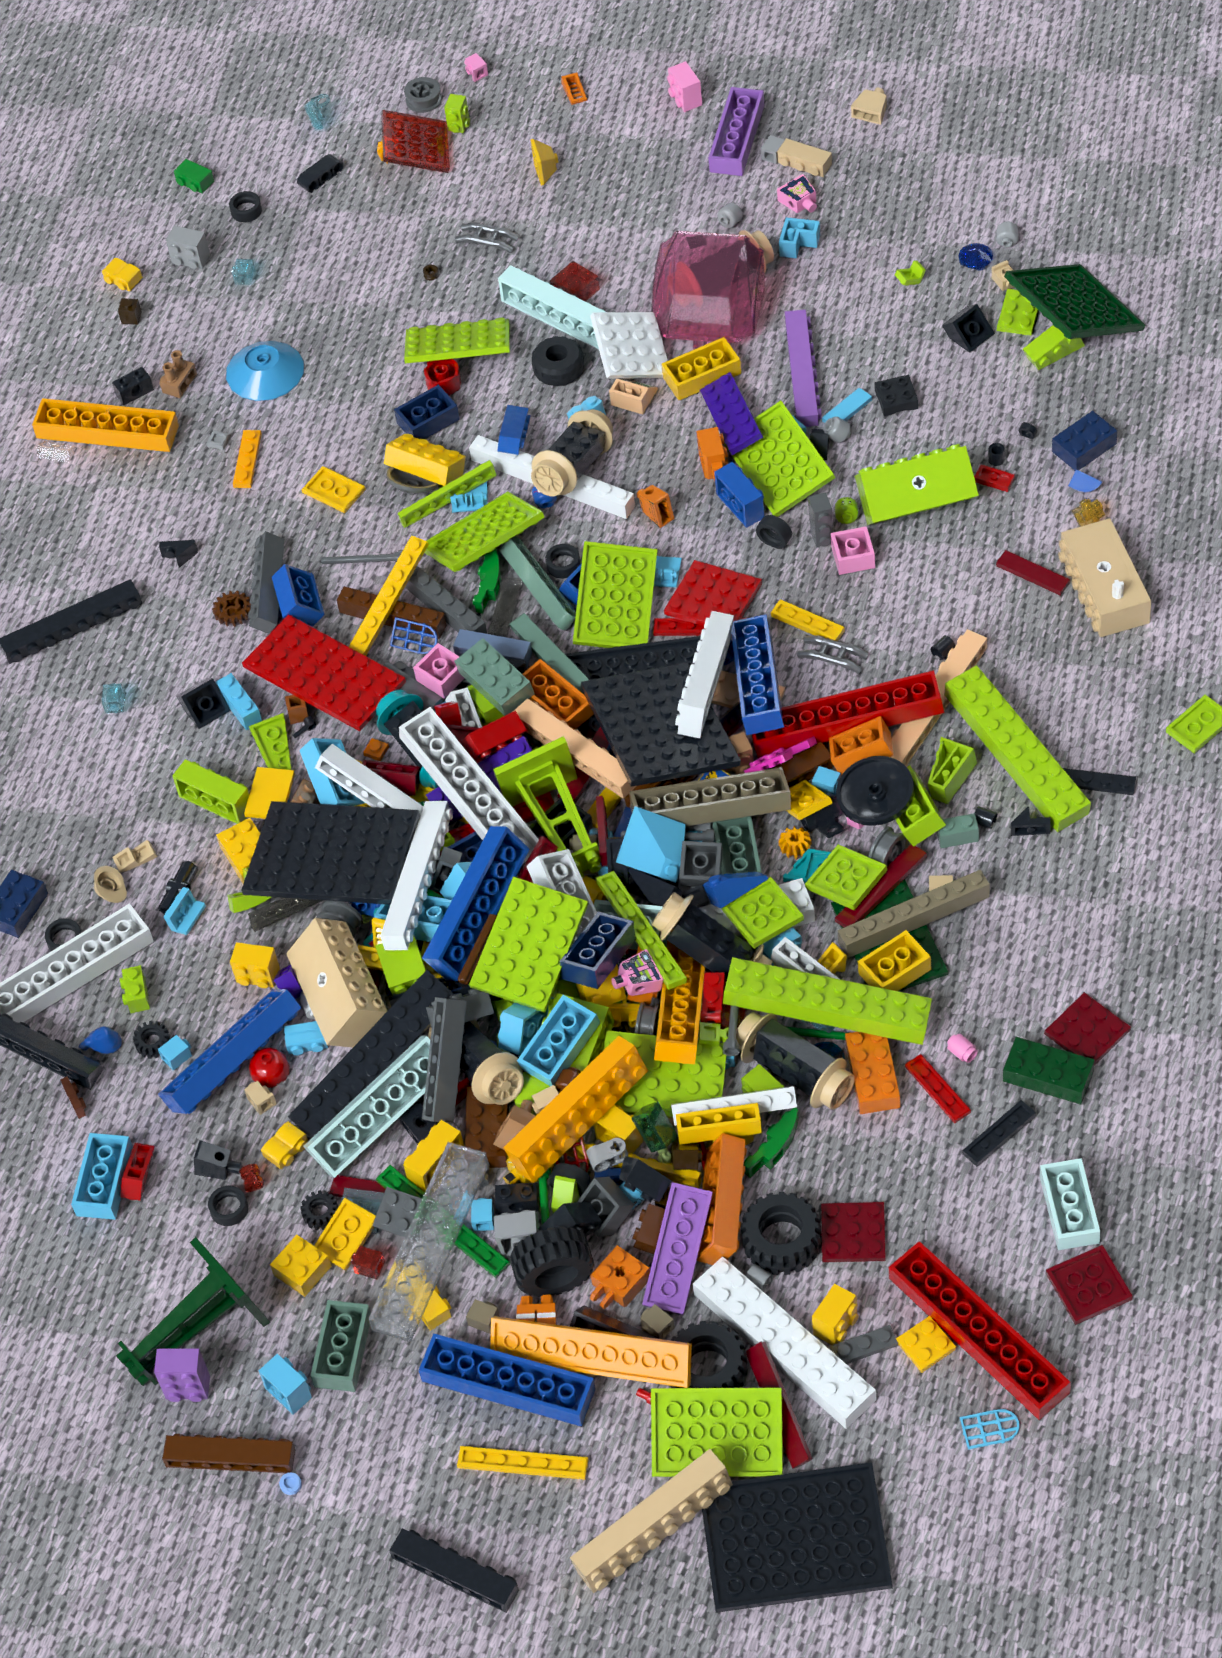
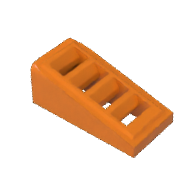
M577 72L561 76L562 86L571 105L587 101Z

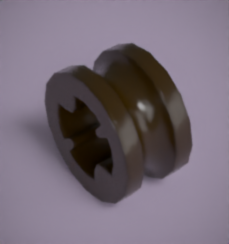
M432 264L423 268L424 278L429 281L437 279L439 276L437 266Z

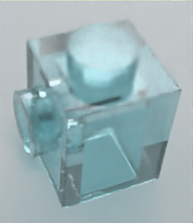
M236 259L235 266H232L231 271L235 285H252L256 271L252 259Z
M112 683L103 685L102 705L105 714L124 712L125 693L122 684Z

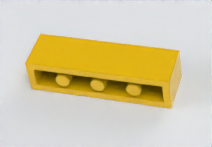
M758 1103L676 1114L680 1145L716 1140L722 1133L735 1137L762 1133Z

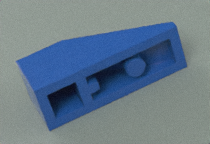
M759 872L719 874L710 877L709 881L704 883L703 886L711 905L723 908L766 881L768 877Z

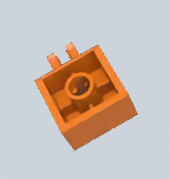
M718 427L696 431L698 453L704 477L714 479V481V471L728 464L727 449L722 445L724 444V437L722 433L719 434Z
M617 1245L590 1275L592 1285L596 1287L590 1299L593 1302L597 1301L605 1293L606 1296L600 1303V1307L603 1309L607 1308L613 1300L624 1308L627 1307L647 1284L650 1268Z

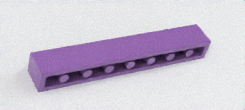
M806 309L785 311L796 419L805 427L819 426L818 419H822L821 408L817 409V406H820L819 395L815 394L818 392V382H814V379H817L816 368H812V366H815V356H811V353H814L813 342H809V340H812V330L808 329V327H811L810 316L806 317Z

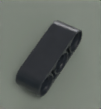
M328 154L302 172L297 178V184L309 193H312L314 189L316 190L325 184V181H329L339 171L341 172L344 164L332 154Z

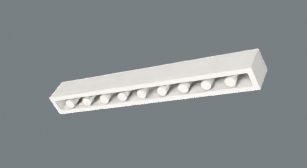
M480 435L470 445L469 450L472 461L483 464L490 460L495 470L533 484L531 465L535 456L519 451V455L497 452L498 442ZM584 474L577 480L574 490L564 495L625 519L628 518L635 507L634 493Z
M425 801L380 935L385 950H408L410 942L413 941V932L418 926V917L422 913V904L427 898V889L431 886V877L435 873L436 862L440 858L441 846H444V837L448 833V825L453 818V811L449 808L448 801Z

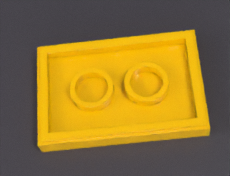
M322 466L301 490L302 493L346 513L366 490V487Z
M257 767L244 812L245 817L266 819L271 801L287 802L295 776L294 770Z
M803 780L789 788L791 810L785 811L796 819L801 820L832 804L831 797L811 783Z
M344 1198L314 1246L327 1254L331 1263L346 1271L374 1229L372 1225L376 1215Z

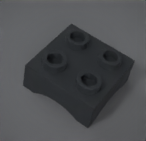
M909 375L874 382L875 393L883 416H889L900 411L918 409V398Z

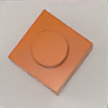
M371 738L363 754L366 757L381 761L389 745L388 743Z

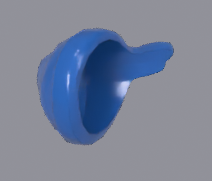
M103 1026L92 1031L79 1044V1048L82 1050L91 1048L99 1053L110 1054L120 1049L122 1039L116 1031Z

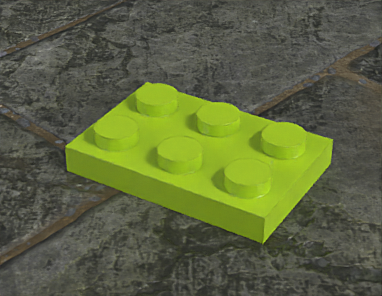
M1007 289L997 324V331L1032 336L1038 309L1032 306L1031 302L1026 297H1023L1018 290Z
M1205 694L1168 725L1166 733L1195 754L1222 731V706Z

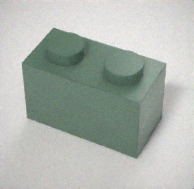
M975 813L943 819L946 826L936 832L940 849L979 842V828Z

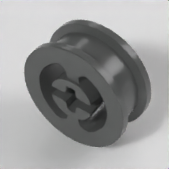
M429 77L415 78L409 81L404 88L406 105L414 112H430L441 103L440 85L435 79Z
M890 826L884 828L875 839L868 857L888 867L904 851L906 837L903 833H895L894 829Z
M326 900L322 905V912L316 917L346 922L353 938L357 933L356 927H359L363 921L361 914L355 908L342 901Z
M641 1002L637 1014L635 1034L657 1036L660 1004H656L654 1007L647 1006L646 1002Z

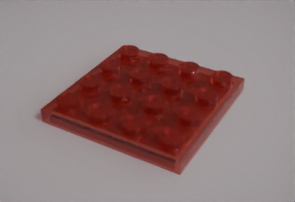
M382 110L384 162L438 172H449L447 121Z

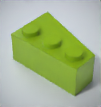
M1052 325L1024 347L1023 351L1029 361L1040 370L1085 345L1082 338L1068 339L1058 328Z
M943 737L940 738L939 750L936 752L935 764L932 767L928 781L932 799L945 804L951 801L977 764L974 748Z

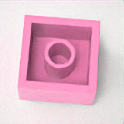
M685 61L668 68L669 75L667 80L670 84L668 92L671 98H675L678 108L681 107L686 112L702 106L700 80L688 63Z
M867 526L831 533V548L839 575L875 568V554Z
M437 643L413 667L416 681L442 698H445L464 679L454 662L459 656Z

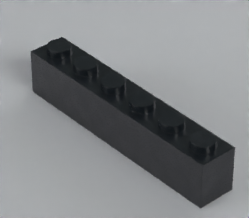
M402 1528L389 1550L392 1559L507 1613L519 1592L518 1584L513 1577L509 1575L502 1576L490 1566L483 1567L471 1557L464 1558L452 1548L448 1547L445 1549L433 1539L429 1538L426 1540L414 1530L407 1531Z

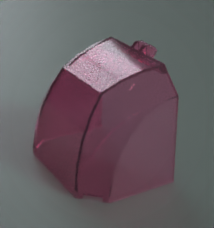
M676 231L666 242L663 241L660 244L656 261L651 312H653L657 319L660 334L667 339L693 340V350L699 348L698 341H704V346L709 343L708 341L713 342L725 337L728 343H736L755 334L765 294L764 250L758 249L749 241L750 238L746 235Z

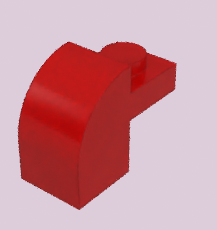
M450 701L434 706L436 714L444 724L462 726L457 702Z

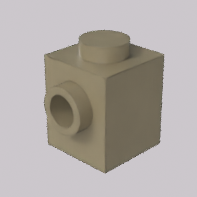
M475 1299L466 1315L468 1326L491 1334V1318L494 1316L500 1317L498 1308L493 1303H484Z
M656 1304L651 1308H647L641 1315L642 1331L652 1334L663 1340L675 1328L673 1318Z

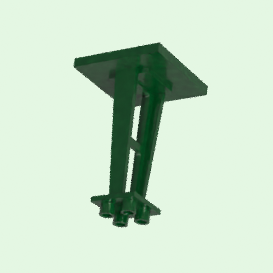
M197 1237L189 1243L208 1263L209 1266L206 1268L210 1273L132 1351L122 1341L118 1343L123 1350L116 1357L128 1368L130 1374L142 1386L149 1381L154 1385L158 1384V1381L149 1372L155 1368L157 1349L181 1348L237 1304L241 1308L245 1306L263 1327L270 1323L267 1317Z

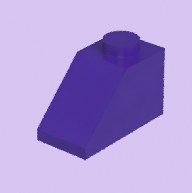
M291 964L278 971L274 978L279 989H287L294 999L298 998L303 990Z

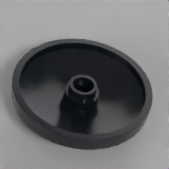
M871 756L855 762L845 770L838 781L836 796L840 809L847 818L858 824L876 826L897 819L908 809L914 797L915 786L910 771L903 763L887 756Z

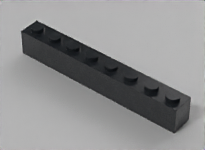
M129 579L1 637V650L9 664L19 662L24 657L34 655L44 648L52 647L56 643L69 639L77 633L85 632L89 628L102 624L110 618L118 617L130 609H136L142 604L140 594L132 580Z

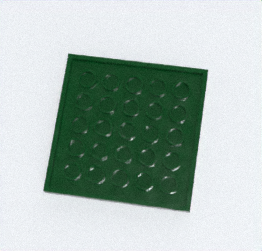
M1081 264L1006 271L1004 275L1009 284L1015 287L1023 297H1026L1031 302V305L1036 307L1044 317L1048 318L1053 323V326L1058 328L1068 339L1143 331L1146 326Z

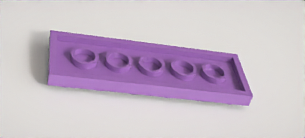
M672 1182L642 1306L651 1308L656 1304L663 1311L684 1315L713 1192Z

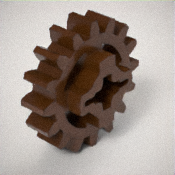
M238 590L235 594L229 591L228 595L222 593L223 597H217V602H213L214 608H212L215 620H219L220 624L225 622L228 627L232 623L235 627L237 622L243 624V619L248 620L251 604L250 598L246 597L245 593L240 595Z

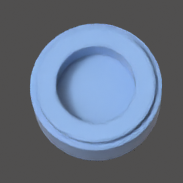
M290 1472L281 1477L279 1485L283 1493L293 1495L301 1489L302 1482L296 1473Z

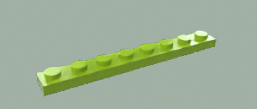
M612 871L597 877V885L618 916L634 922L635 941L642 951L647 949L668 990L687 983V977L616 873Z

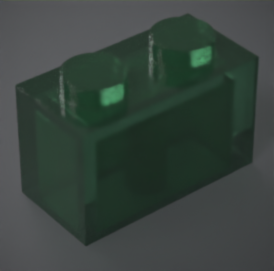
M658 1101L643 1106L631 1118L651 1153L667 1148L678 1137Z

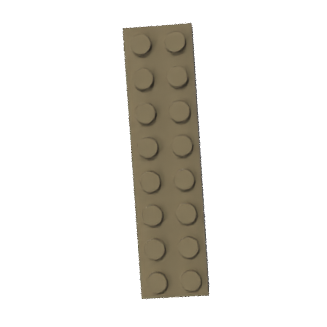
M782 767L629 791L631 812H633L636 806L686 824L685 827L791 810L790 789Z

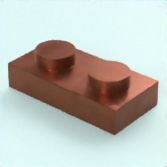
M68 1076L60 1079L78 1119L86 1116L84 1109L87 1106L82 1097H77L76 1094L79 1093L75 1082L70 1083Z

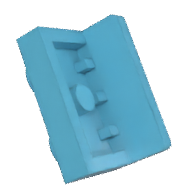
M183 887L170 908L166 911L164 919L171 931L187 935L206 905L204 902L196 901L190 889Z

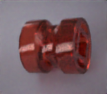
M248 1164L240 1169L239 1173L241 1179L244 1180L243 1186L245 1191L254 1192L263 1188L264 1181L260 1176V1169L257 1164Z

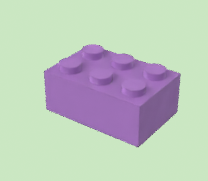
M157 1349L154 1373L166 1399L171 1402H179L181 1399L200 1402L202 1399H208L210 1374L200 1349Z

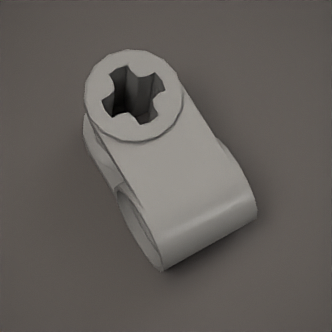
M613 1138L602 1144L594 1145L586 1151L595 1172H601L609 1167L623 1163L625 1156H628L626 1144L621 1138Z

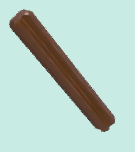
M490 914L458 976V981L461 984L467 985L497 915Z

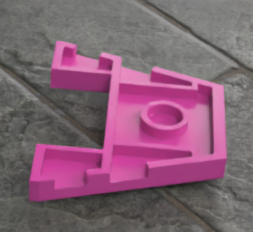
M813 736L785 750L783 747L777 749L773 753L766 754L749 763L750 767L744 770V772L762 771L772 768L779 763H784L793 758L792 755L817 744V741Z

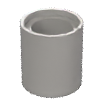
M756 1264L752 1265L746 1274V1277L762 1291H765L767 1284H771L773 1280V1274Z

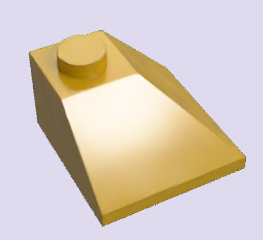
M530 139L533 163L542 186L545 185L557 170L558 156L557 153H553L552 147L535 139Z

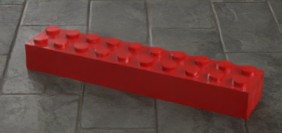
M934 670L782 707L784 728L752 734L757 757L769 755L782 747L785 750L813 736L817 743L827 742L830 737L880 716L887 727L942 714L944 709Z
M920 1241L888 1267L889 1279L928 1316H931L938 1326L1038 1420L1042 1419L1070 1394L1071 1382Z

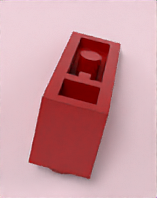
M134 1143L122 1177L120 1197L129 1200H141L155 1146Z

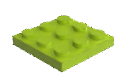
M838 844L808 879L805 887L809 891L855 910L886 873L887 865Z
M771 877L721 908L753 948L760 946L804 920L803 914Z

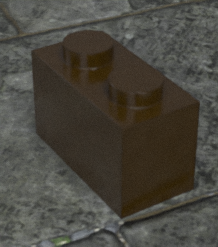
M671 1137L673 1170L698 1169V1163L702 1162L701 1145L697 1144V1142L680 1145L679 1137Z

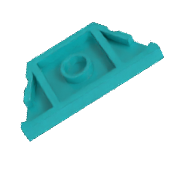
M808 849L803 854V857L796 861L793 869L788 874L785 873L783 875V882L802 878L805 884L831 852Z

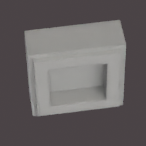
M213 430L206 443L207 447L224 450L230 435Z

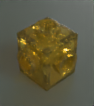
M1086 498L1079 502L1080 505L1071 510L1079 526L1099 522L1100 518L1105 516L1103 506L1098 499Z

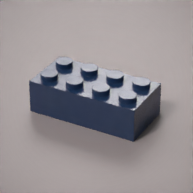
M597 912L570 947L567 954L560 960L562 979L598 989L636 940L634 922Z

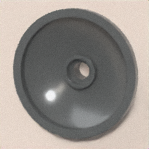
M394 467L387 470L386 478L388 482L398 490L410 495L427 493L439 486L437 483Z

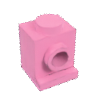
M477 53L465 58L466 72L468 75H472L474 82L488 75L487 64Z

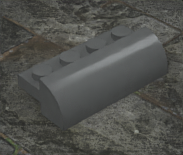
M401 661L393 665L386 662L383 665L405 677L406 683L399 690H404L408 694L418 695L423 701L422 712L429 707L435 711L434 706L442 704L446 700L447 696L442 698L416 681L414 670Z

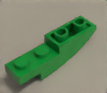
M496 548L492 552L484 554V562L478 569V576H480L481 581L478 594H475L473 598V605H475L477 613L483 614L488 601H496L499 593L501 572Z
M797 1108L785 1112L779 1122L772 1124L766 1132L767 1142L762 1143L755 1154L745 1159L743 1164L745 1166L744 1174L749 1178L764 1165L771 1170L786 1153L798 1126L799 1115Z

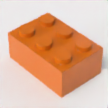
M881 716L829 738L831 762L837 772L841 773V776L848 767L861 759L871 756H893L891 732Z

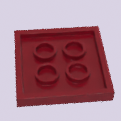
M1084 992L1044 1030V1034L1067 1052L1095 1059V1066L1131 1031V1026Z
M884 1202L821 1203L822 1262L886 1261Z
M1103 1245L1046 1269L1045 1274L1075 1325L1133 1300L1130 1290Z

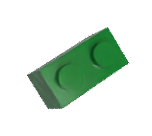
M185 159L174 170L176 182L180 186L184 185L190 188L193 192L197 191L203 194L214 182L212 170L188 159Z

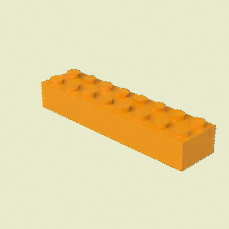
M42 398L32 426L37 439L170 452L179 423L174 411Z
M667 941V950L687 977V983L668 990L664 982L662 984L654 1060L695 1065L705 967Z
M618 1036L503 1147L519 1174L532 1183L537 1181L648 1072L635 1045Z

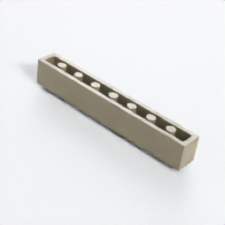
M981 870L975 871L838 930V944L847 955V958L893 939L905 930L910 932L989 898L990 884Z

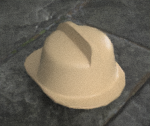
M101 866L94 873V890L96 894L109 902L119 903L124 901L127 891L121 873L110 866Z

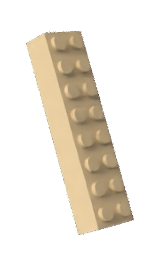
M709 1449L572 1555L570 1559L577 1573L590 1590L595 1593L604 1589L610 1580L622 1575L628 1566L640 1561L643 1555L650 1549L658 1547L665 1537L673 1535L683 1523L691 1521L697 1512L709 1507L719 1495L727 1493L733 1484L726 1467Z

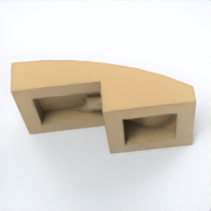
M146 840L132 850L129 847L125 848L112 858L118 870L122 873L149 862L158 856L152 844Z

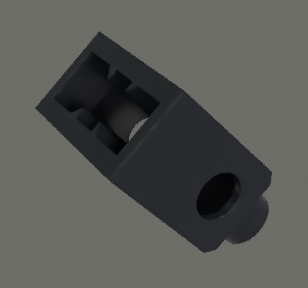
M199 1140L194 1155V1175L226 1180L228 1172L240 1174L242 1163L231 1160V1151L229 1149Z

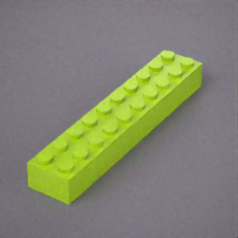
M977 665L945 683L944 696L1045 818L1050 817L1051 826L1057 832L1089 814L1091 802Z
M733 957L723 998V1004L920 1045H923L932 998Z

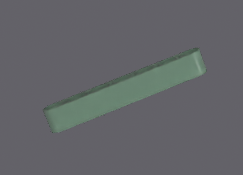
M513 536L501 546L500 552L554 624L561 630L567 631L575 620V610L518 537Z
M525 613L509 624L513 632L521 640L531 642L532 652L539 659L543 660L583 693L581 682L587 681L588 678Z

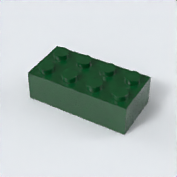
M1015 1037L1003 1068V1082L1082 1105L1094 1072L1095 1059Z

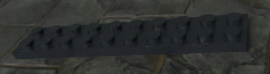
M426 970L288 1115V1118L310 1139L313 1138L431 1026L426 1007L432 1005L431 1002L435 1001V997L450 998L454 994Z

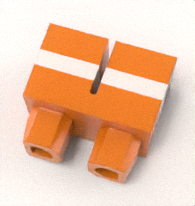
M552 1295L541 1296V1304H533L532 1296H522L520 1305H517L516 1319L536 1322L537 1317V1322L557 1325V1311Z

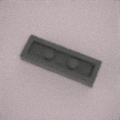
M888 1325L830 1346V1349L845 1364H849L898 1346V1342L891 1326Z

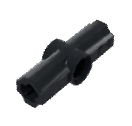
M182 862L175 877L169 879L166 885V894L158 907L159 911L164 915L183 887L191 890V883L198 872V867L192 862Z

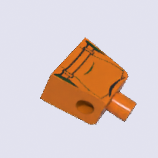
M654 485L646 489H640L637 492V498L640 500L642 511L659 528L674 520L668 493Z

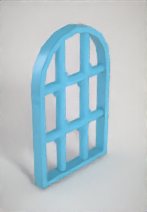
M997 1409L960 1417L968 1450L1005 1443L1012 1440L1019 1431L1017 1416L1006 1409ZM998 1412L1008 1413L1011 1417L999 1418ZM995 1413L996 1420L981 1422L980 1416ZM977 1417V1424L964 1426V1419ZM1016 1420L1017 1427L1002 1429L1001 1422ZM994 1423L998 1424V1431L984 1432L983 1426ZM980 1428L981 1434L967 1437L966 1429ZM1016 1430L1011 1437L1005 1439L1004 1433ZM1001 1435V1440L987 1442L986 1440L987 1436ZM983 1439L982 1444L969 1446L968 1440Z

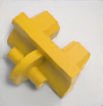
M624 999L622 1003L608 1005L607 1007H609L615 1021L613 1027L621 1026L623 1021L629 1022L631 1027H636L640 1004L627 1003L626 999Z

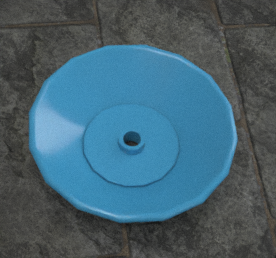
M277 341L257 342L244 347L232 357L226 368V381L231 390L242 398L254 401L273 400L287 394L298 385L304 374V361L299 352L286 343Z

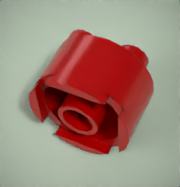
M454 359L427 362V366L424 368V376L428 390L439 384L449 396L460 389V372L458 364Z

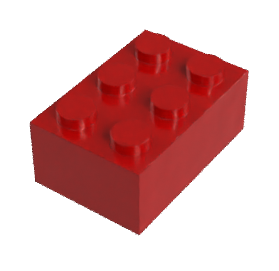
M515 710L469 733L460 744L478 764L489 755H493L521 738L527 729Z

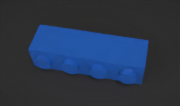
M507 405L499 434L497 452L519 455L520 448H524L531 415H528V408Z

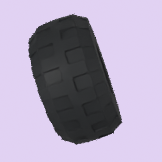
M564 336L547 338L540 342L532 352L531 358L534 375L539 381L547 385L564 386L572 383L582 374L584 369V355L581 346L576 341Z

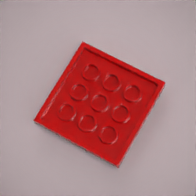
M694 560L666 605L664 615L702 626L705 625L706 617L710 618L712 611L734 615L733 621L741 620L761 587L762 579Z

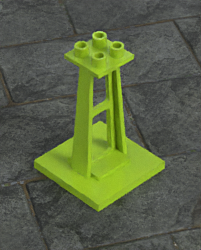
M564 736L493 769L504 798L512 807L522 802L526 803L548 839L558 847L557 852L567 849L554 827L567 820L572 821L583 848L571 853L582 878L584 877L582 872L590 869L592 873L601 869L598 845L596 842L591 844L566 783L577 779V775ZM557 788L567 811L565 814L549 820L535 797Z

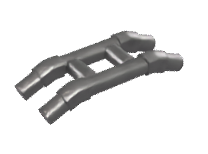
M469 222L462 224L461 230L476 231L474 236L472 234L456 236L455 242L493 246L511 253L513 247L501 240H497L500 235L517 241L519 235L507 228ZM483 232L492 233L490 239L482 238Z
M819 635L804 637L805 644L821 645L819 652L812 649L799 650L797 652L798 658L817 659L836 664L857 674L860 673L862 667L854 664L849 659H845L846 652L859 656L864 660L868 656L867 652L861 650L856 645L830 640ZM829 647L839 649L836 657L826 654Z

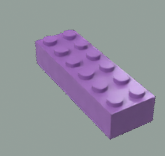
M731 87L708 157L711 173L743 176L764 109L763 90Z

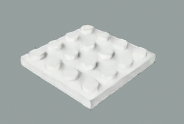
M593 312L590 317L607 379L663 378L661 364L668 360L655 312Z

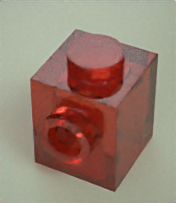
M359 1246L357 1252H354L351 1257V1264L354 1273L378 1280L385 1264L383 1252Z

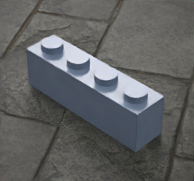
M463 629L459 630L453 645L454 653L459 657L484 638L505 659L524 660L528 667L532 656L531 642Z

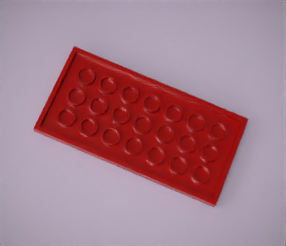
M289 614L242 662L245 669L359 732L376 715V707L380 700L388 693L399 690L406 683L405 677Z

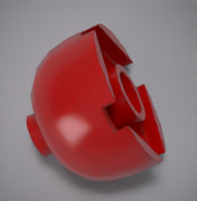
M263 1048L257 1051L250 1060V1075L253 1081H258L262 1087L264 1085L267 1088L276 1087L277 1084H280L282 1081L284 1082L289 1075L290 1066L288 1060L280 1050Z

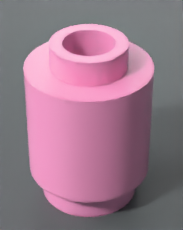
M962 1034L952 1035L947 1042V1049L961 1061L969 1063L978 1053L976 1046Z

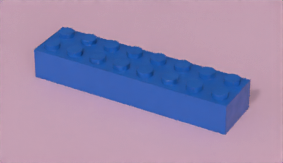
M767 614L733 621L731 634L741 714L746 735L784 728L772 635Z
M490 826L422 957L445 980L458 981V976L490 914H497L513 877H516L530 850L508 827Z
M272 989L159 1092V1097L174 1113H192L201 1100H206L212 1094L211 1091L216 1086L219 1087L225 1083L226 1077L230 1073L233 1074L240 1069V1064L244 1060L252 1058L255 1055L254 1051L259 1046L263 1047L266 1045L272 1034L280 1032L285 1022L294 1019L298 1015L297 1011L301 1009V1006L287 989Z
M434 1333L418 1370L422 1382L581 1427L596 1390L594 1378Z

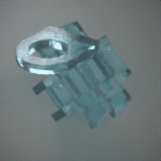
M320 94L313 97L311 101L303 105L314 131L323 129L321 121L324 118L320 109L329 104L330 97L328 94ZM321 98H326L324 103H318Z

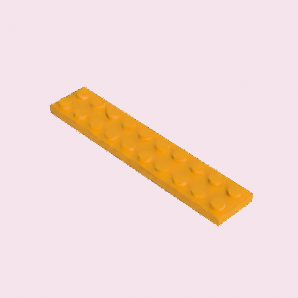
M497 1316L491 1318L490 1349L567 1371L684 1388L690 1386L691 1343Z

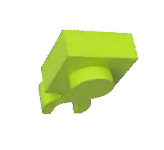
M700 1022L698 1044L719 1046L720 1041L724 1043L728 1039L729 1027L723 1030L720 1029V1024Z

